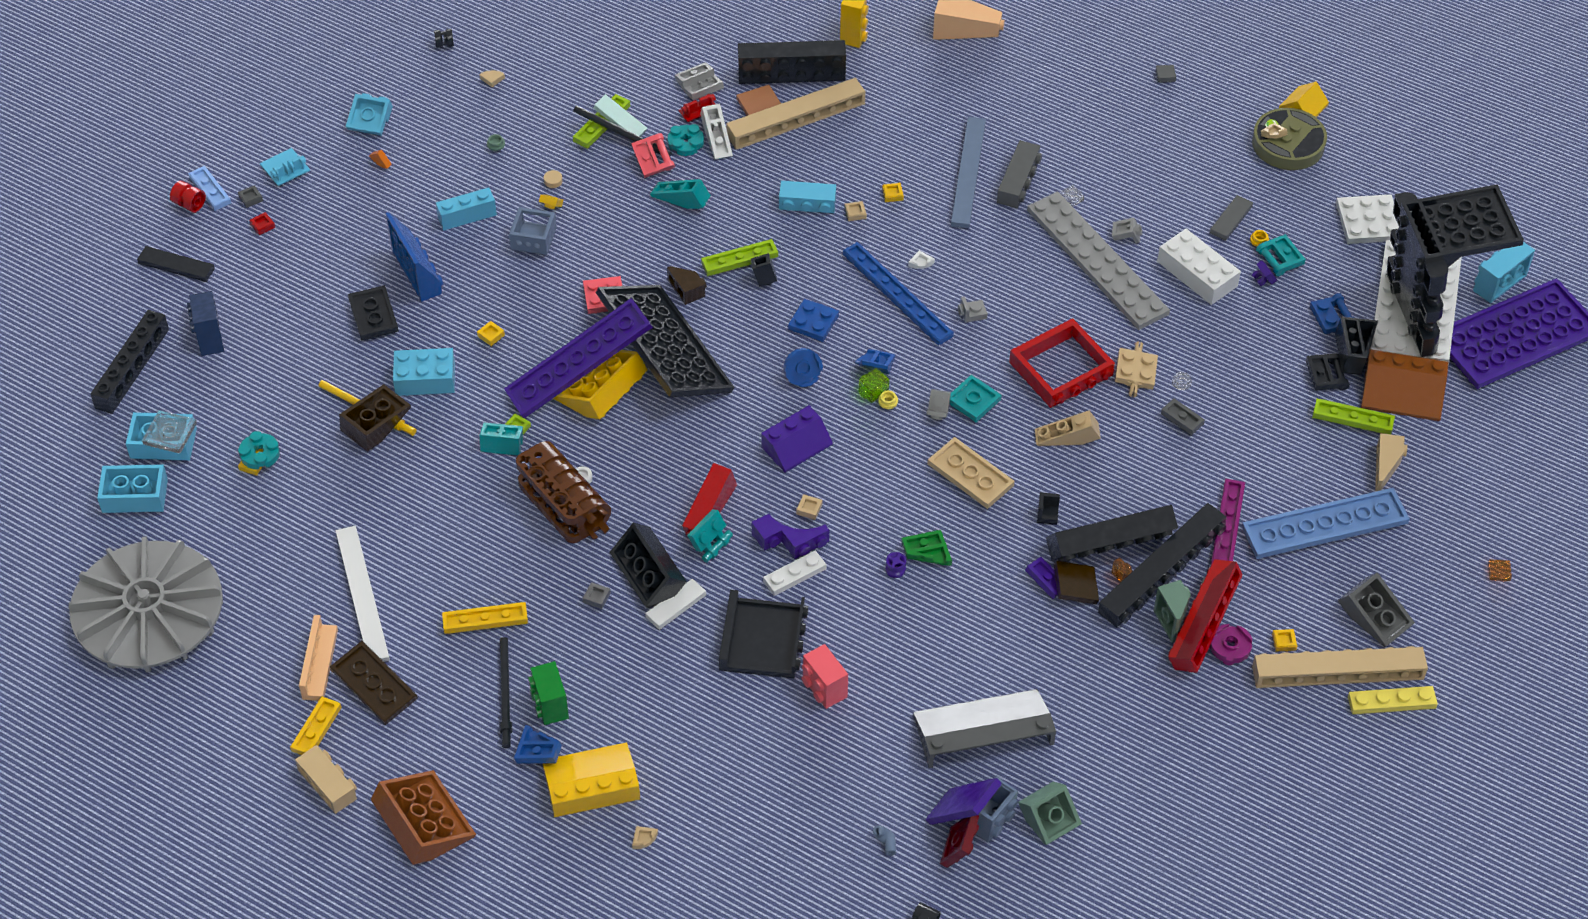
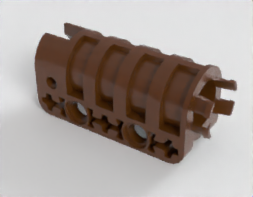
M540 442L517 456L516 467L521 473L518 476L519 488L567 542L577 543L588 536H591L592 539H597L596 531L601 529L606 534L610 530L606 522L611 515V507L590 486L588 481L579 474L578 470L568 462L566 457L552 442ZM538 492L541 497H535L533 494ZM560 517L564 523H559L556 520Z

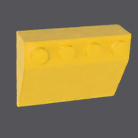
M620 350L553 399L587 418L600 420L642 378L648 369L638 352Z
M627 742L558 756L556 763H542L554 817L640 800L637 774Z

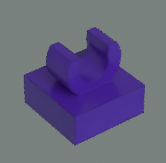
M1263 260L1256 264L1260 270L1254 271L1252 276L1255 279L1262 276L1257 281L1260 286H1263L1267 280L1271 285L1278 281Z

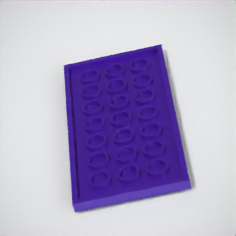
M1555 278L1455 321L1450 359L1475 388L1479 389L1588 341V311Z

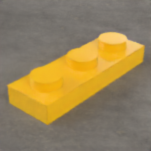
M321 696L290 746L291 752L302 755L314 746H319L341 710V703Z

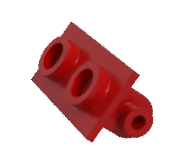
M707 94L699 98V102L694 100L690 103H685L679 110V113L687 122L701 117L702 107L716 105L714 103L716 100L715 95Z

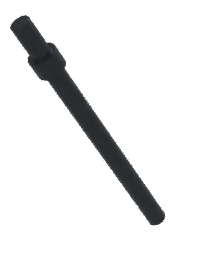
M577 105L573 110L574 113L633 142L644 139ZM651 144L655 154H660L657 144ZM667 150L669 157H671L672 152Z
M502 637L500 638L502 722H500L499 727L502 734V747L510 748V734L513 732L512 722H510L508 638Z

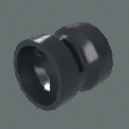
M452 28L445 31L434 30L436 48L443 45L454 46Z

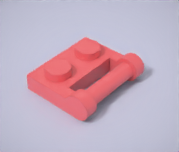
M662 133L631 143L644 178L675 167L663 142L664 137ZM651 144H657L664 163L659 164Z

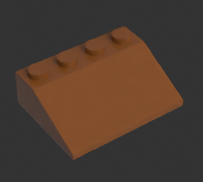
M1370 349L1365 367L1361 408L1440 421L1447 382L1448 362Z
M434 770L380 781L371 797L374 806L412 865L431 861L476 836V833Z

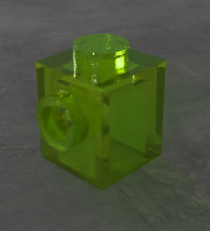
M877 368L868 374L862 375L859 379L858 392L861 397L871 403L879 399L882 392L889 390V378Z

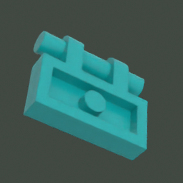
M712 509L687 535L696 551H705L702 560L706 563L711 558L714 559L718 555V551L722 547H726L730 542L729 539L733 536L730 530L723 534L722 530L727 525L719 511ZM715 538L717 541L712 546L710 542Z

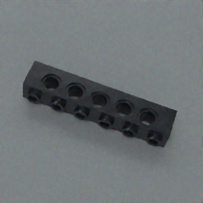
M147 310L90 393L95 409L113 414L169 331L165 314L152 310Z

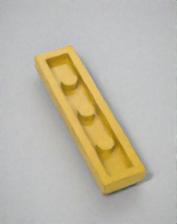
M526 602L442 612L444 634L528 624Z

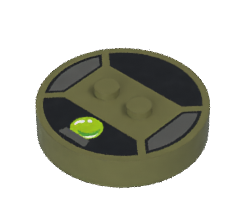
M1278 108L1263 114L1255 124L1252 137L1253 149L1259 158L1273 167L1284 170H1301L1313 166L1322 158L1327 142V132L1320 120L1306 111L1295 108ZM1276 123L1287 129V135L1280 138H1265L1261 136V130Z

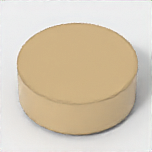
M551 170L544 175V184L549 188H557L563 182L562 174L559 171Z

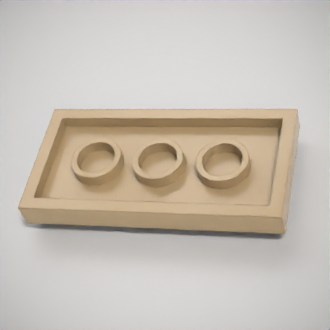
M956 437L951 439L928 459L930 467L987 509L1014 486V480Z

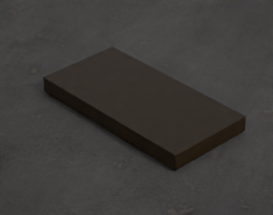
M363 641L359 642L330 666V670L384 725L388 724L418 699L417 694Z

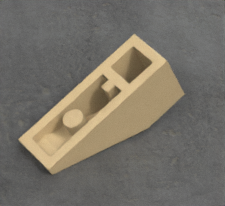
M1380 433L1376 452L1375 492L1383 489L1399 467L1402 457H1406L1407 445L1404 444V436Z

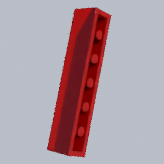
M1214 559L1211 567H1209L1207 576L1200 585L1198 595L1193 600L1189 614L1185 617L1184 624L1180 632H1178L1176 641L1168 654V658L1175 670L1198 672L1243 576L1236 561Z

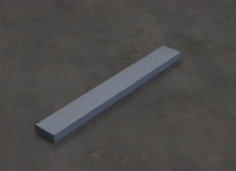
M968 117L951 227H970L986 124L985 118Z

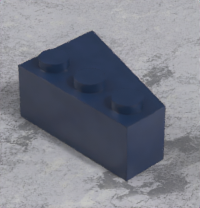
M208 291L189 295L190 303H187L190 328L192 333H196L201 356L225 352L213 292Z

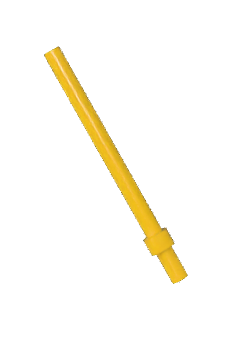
M324 380L319 382L320 388L353 405L360 401V399ZM403 419L394 427V429L402 430L412 436L417 431L414 427L406 424Z

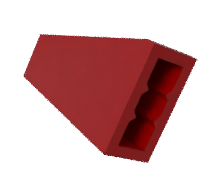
M716 463L712 464L682 525L686 536L712 509L718 510L721 513L737 486L731 469Z

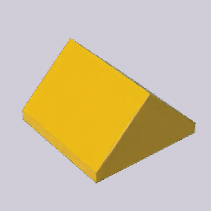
M1316 81L1298 86L1279 108L1300 109L1317 117L1328 106L1329 101Z

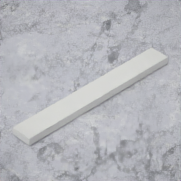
M356 526L336 530L363 642L384 662L390 661Z

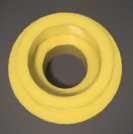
M887 390L879 396L878 403L884 409H892L897 406L898 397L893 391Z

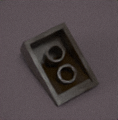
M383 384L339 414L340 431L368 452L385 439L409 411L411 405Z

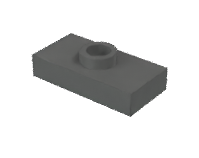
M1175 398L1161 409V415L1191 436L1204 425L1205 419Z

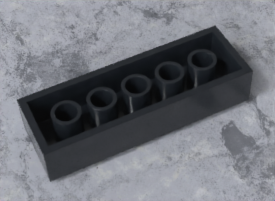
M845 40L738 43L739 84L845 81Z
M1168 505L1055 532L1047 536L1046 541L1051 560L1067 562L1075 559V555H1078L1079 559L1095 554L1096 550L1100 554L1115 549L1114 546L1117 549L1128 547L1134 544V541L1137 545L1153 540V537H1155V540L1173 535L1172 531L1178 529L1173 506Z

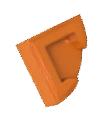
M383 150L374 151L369 155L382 168L387 169L392 165Z

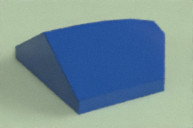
M868 349L866 354L855 361V364L872 371L890 374L895 354Z

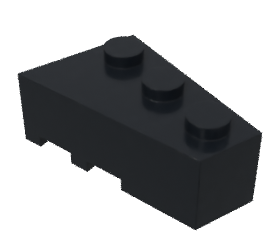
M1340 317L1335 331V338L1342 373L1362 374L1378 320Z

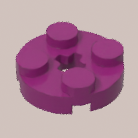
M1223 624L1218 627L1209 648L1213 655L1223 661L1225 665H1233L1249 657L1252 650V637L1241 626L1237 625L1234 627L1230 626V624ZM1227 641L1230 643L1235 642V646L1227 645Z

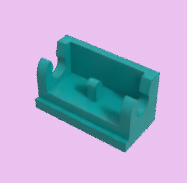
M483 423L480 432V452L517 456L521 453L523 426Z

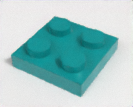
M971 374L951 392L950 405L977 422L1001 400L1002 395Z

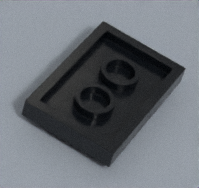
M385 285L348 294L361 341L399 332Z

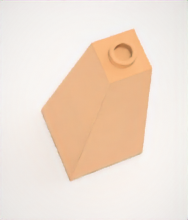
M938 0L934 15L933 39L998 37L1000 30L1004 29L1005 20H1002L1001 11L972 0Z

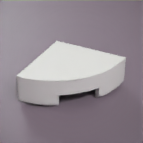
M918 251L909 261L908 266L915 269L928 268L934 264L935 259Z

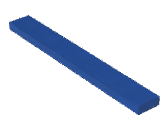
M858 242L843 250V255L938 346L953 337L954 332Z

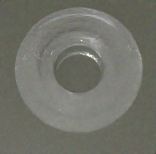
M1178 372L1172 378V385L1176 389L1186 390L1191 386L1192 380L1186 372Z

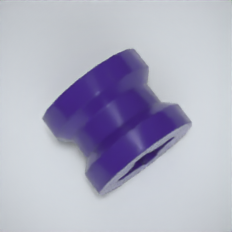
M892 552L887 556L885 569L890 577L900 578L905 574L907 562L905 555L900 552Z

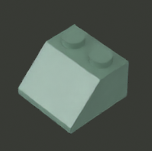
M1181 579L1158 587L1153 610L1172 643L1176 641L1177 634L1182 628L1188 610L1189 598H1191L1189 588L1184 586Z
M1053 781L1018 802L1026 822L1045 845L1082 824L1067 786Z

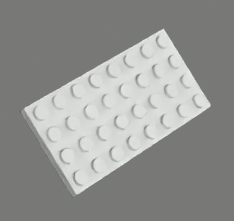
M1386 240L1375 320H1378V324L1370 349L1421 357L1413 337L1409 336L1408 325L1396 296L1390 290V282L1386 275L1388 257L1394 256L1396 253L1391 241ZM1461 258L1448 267L1446 290L1440 294L1444 306L1442 318L1437 321L1440 329L1438 350L1434 355L1422 357L1446 361L1448 365Z

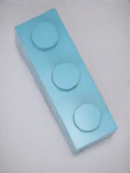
M781 181L779 210L835 212L836 184Z
M490 188L436 202L437 215L443 231L497 215L495 199Z

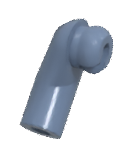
M875 826L873 828V835L885 844V854L888 856L895 855V834L884 826Z

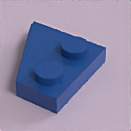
M525 725L514 760L517 764L556 763L562 745L559 740L547 737L541 731L539 733L533 731L530 726Z

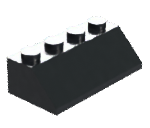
M633 522L610 551V554L646 608H651L675 597L687 582L649 526Z

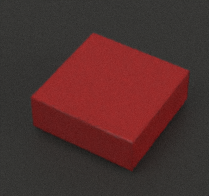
M266 212L249 220L250 225L258 235L276 228L275 223Z

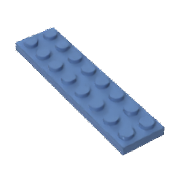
M1389 488L1242 523V529L1256 559L1405 525L1409 523L1410 518L1394 488Z

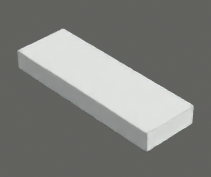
M691 579L675 597L657 604L646 612V618L660 630L705 597L706 590L695 580Z

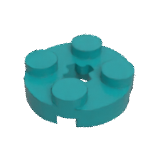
M698 125L671 127L668 134V147L671 151L673 149L677 151L678 155L691 156L698 153V149L703 148L704 135Z
M260 431L252 432L250 436L241 442L238 448L242 463L250 469H259V467L266 466V468L270 467L280 456L278 441L273 436L261 433ZM263 449V452L256 453V450Z

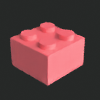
M825 644L803 655L802 681L807 688L810 687L813 691V695L818 703H822L827 709L847 698L848 673Z

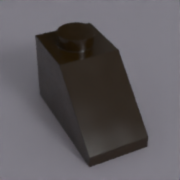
M673 266L667 267V280L685 305L705 297L706 282L704 278H700L696 271Z

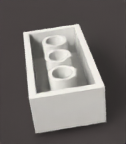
M1184 229L1159 248L1157 262L1211 305L1238 287L1241 271L1188 229Z

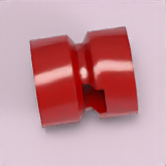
M181 180L176 182L170 191L171 202L183 206L194 213L202 208L206 199V194L203 190Z

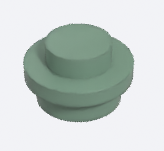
M493 134L487 140V147L492 151H499L505 147V140L501 135Z

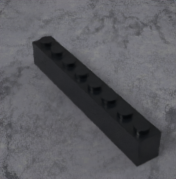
M1205 504L1099 602L1098 613L1116 628L1122 623L1128 622L1133 612L1139 611L1145 605L1146 600L1150 597L1153 598L1157 594L1158 587L1168 584L1174 574L1180 573L1188 561L1194 560L1199 555L1201 549L1207 548L1215 536H1220L1225 531L1227 516L1211 504Z

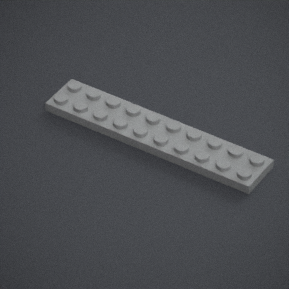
M1058 191L1028 205L1027 211L1138 330L1169 315L1170 309Z

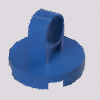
M796 349L785 359L783 366L784 375L793 385L800 387L811 386L818 381V376L823 370L822 360L811 349Z

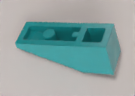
M701 179L658 182L650 193L653 198L687 209L703 208L711 196Z

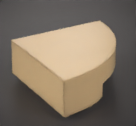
M495 70L479 74L480 79L491 87L505 79L503 72Z
M1276 123L1261 130V136L1265 138H1280L1287 135V129Z
M636 826L632 849H642L651 845L657 838L658 829Z

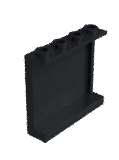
M730 589L719 654V671L795 679L796 670L800 671L801 658H798V653L803 651V640H800L801 635L805 636L806 623H803V618L808 616V606H805V597L801 598V604L739 598V590Z

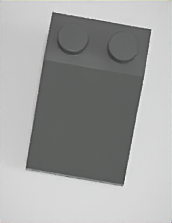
M1378 572L1363 579L1337 600L1349 617L1384 647L1388 646L1415 623Z

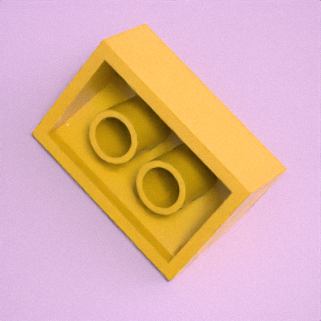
M843 0L841 3L840 40H845V45L860 48L862 43L867 40L868 32L866 28L868 18H866L869 10L867 0Z

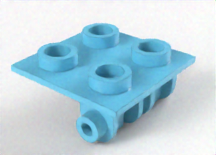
M292 148L260 163L277 186L310 171L309 167L305 164V157L297 155Z

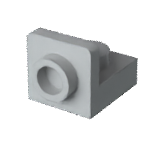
M1135 218L1113 222L1112 237L1114 241L1133 237L1135 243H1140L1142 227L1140 224H1137Z
M965 296L961 297L958 312L960 316H963L965 323L987 319L988 313L983 300L967 302Z
M931 389L927 415H931V418L936 420H942L943 417L946 418L949 411L951 392Z

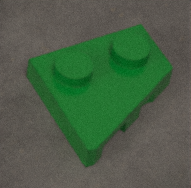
M941 530L902 537L901 543L907 559L946 566L952 565V559Z

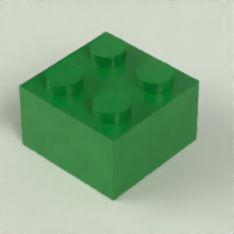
M553 661L531 667V676L528 677L529 690L532 701H535L537 717L542 718L544 725L569 719L567 697L556 662Z

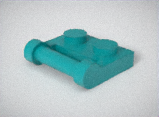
M1286 234L1263 242L1256 248V251L1263 255L1272 266L1276 276H1281L1286 271L1302 266L1306 261ZM1272 249L1282 261V264H1279L1268 250Z

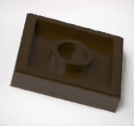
M1062 561L1055 562L1054 571L1058 599L1097 604L1099 602L1094 566Z

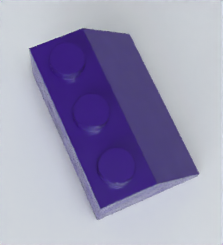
M810 405L761 433V448L784 473L833 445L822 418Z

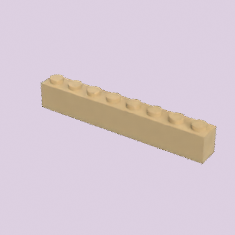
M856 78L844 81L726 123L728 138L736 150L864 105L866 91Z
M1408 646L1406 648L1388 647L1385 649L1304 651L1301 653L1284 652L1281 654L1263 653L1255 655L1252 669L1256 688L1424 680L1428 666L1423 647Z

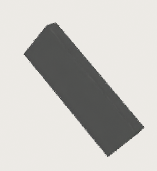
M1236 195L1211 227L1210 234L1226 241L1253 207V202Z

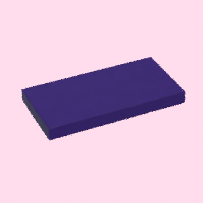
M998 778L949 788L925 820L930 825L977 816L1002 783Z

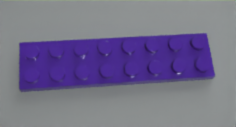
M631 298L505 387L504 390L525 419L653 327Z

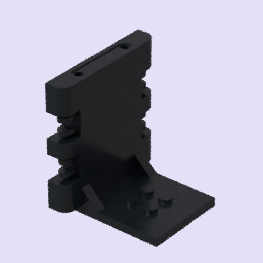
M1498 184L1417 199L1416 195L1410 192L1398 193L1394 196L1393 214L1399 228L1391 230L1390 241L1396 255L1388 257L1386 275L1390 282L1391 293L1395 294L1407 322L1409 336L1413 337L1421 357L1434 355L1438 350L1440 329L1437 321L1442 318L1444 306L1440 294L1446 290L1448 267L1464 256L1523 245L1524 239Z

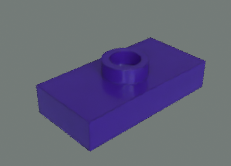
M1040 556L1029 564L1025 571L1054 599L1058 596L1055 571Z

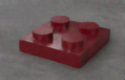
M979 815L962 818L950 827L940 865L948 868L971 853L974 846L972 843L973 837L979 829L977 824Z

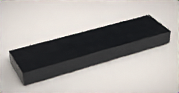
M145 246L137 258L138 264L207 282L215 269L214 264Z

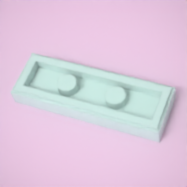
M606 94L593 107L611 123L640 137L647 130L646 126Z

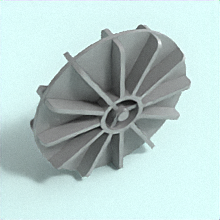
M147 536L142 537V542L130 544L115 551H112L110 547L107 548L106 556L98 560L86 572H80V581L73 592L71 602H69L71 626L75 637L84 650L98 660L107 663V666L112 669L116 666L134 669L144 668L146 672H151V667L169 663L180 657L183 661L188 659L187 653L196 648L207 636L213 635V627L218 620L223 604V594L218 574L208 558H205L194 549L185 546L181 540H177L176 543L148 541Z

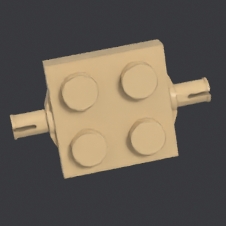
M1139 341L1135 343V350L1120 348L1118 352L1115 382L1129 386L1130 397H1132V394L1133 397L1137 396L1138 388L1153 390L1155 385L1158 355L1142 352L1143 343L1140 342L1139 345Z

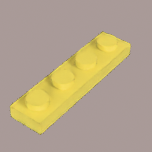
M1433 686L1354 691L1348 694L1352 714L1436 709L1438 705Z

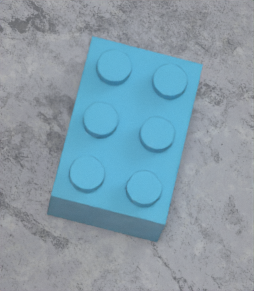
M1523 242L1522 246L1494 252L1489 260H1484L1479 265V273L1474 280L1473 291L1491 304L1527 276L1535 249Z
M453 348L394 351L393 384L395 393L399 396L455 393V359Z
M133 412L126 440L130 459L190 461L197 430L193 414Z
M164 465L102 466L97 497L102 513L163 512L168 482Z

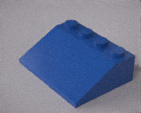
M387 212L386 219L392 252L420 301L422 302L441 295L443 280L440 275H436L434 264L432 262L429 263L427 252L425 249H421L418 237L415 238L404 224L390 212Z

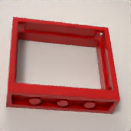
M1073 318L1010 350L1009 363L1050 408L1062 404L1071 397L1078 396L1082 391L1093 388L1103 380H1108L1109 377L1113 376L1115 362ZM1073 337L1099 366L1053 390L1027 360Z

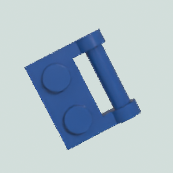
M1341 293L1310 303V308L1324 334L1334 333L1340 320L1333 306H1338L1343 317L1355 318L1350 314Z

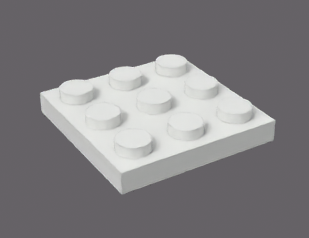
M1392 195L1342 197L1336 200L1347 244L1386 242V240H1390L1391 230L1399 228L1393 214L1394 201Z

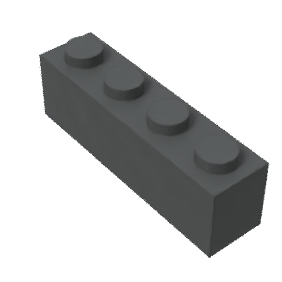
M1019 140L998 189V204L1018 209L1020 202H1024L1026 189H1029L1031 186V176H1035L1037 171L1036 165L1040 164L1042 159L1040 145Z

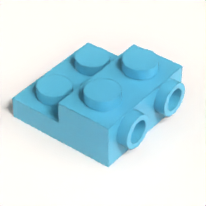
M362 93V95L355 94L346 128L348 130L382 136L385 123L390 118L393 107L392 103L386 97L376 98L366 93Z

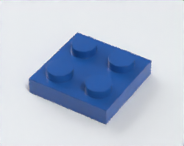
M804 298L788 324V330L823 342L837 320L839 310Z

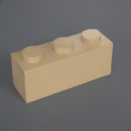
M316 745L295 759L298 771L335 814L357 800L355 793L356 785L350 778L347 780L344 777V772L338 764L334 765L331 762L332 759L326 750L322 751Z

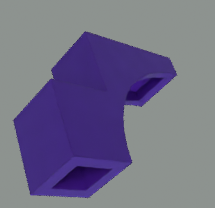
M770 514L751 522L752 535L764 551L774 548L782 542L794 559L805 556L810 551L823 547L829 542L830 530L825 524L811 529H796L779 523Z

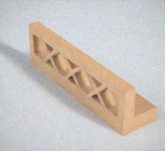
M314 615L299 683L302 700L319 701L321 696L325 697L338 627L337 625H322L320 615Z

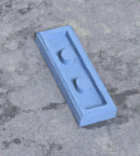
M205 166L188 173L195 186L205 192L206 200L214 211L231 204L228 195Z

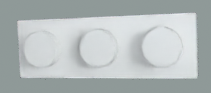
M815 550L764 576L763 582L771 593L776 596L826 570L827 564Z

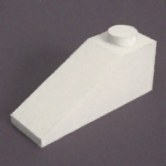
M720 104L702 107L700 115L714 159L732 157L733 154Z

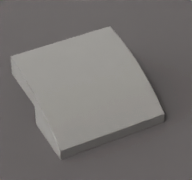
M706 62L675 74V79L692 100L724 88L723 81L715 76L714 69Z

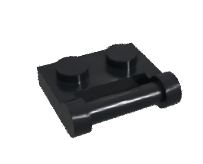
M1338 353L1306 357V364L1315 391L1328 389L1346 390L1350 387L1348 379L1345 378L1344 373L1341 371ZM1329 363L1333 365L1337 379L1333 378Z

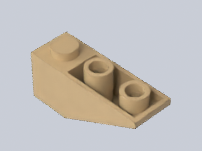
M1090 410L1035 429L1037 446L1083 445L1101 439L1099 423Z

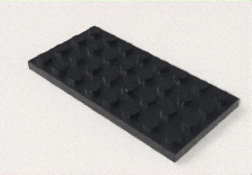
M661 285L598 287L596 294L609 313L632 298L653 328L631 344L669 397L732 393L735 387Z

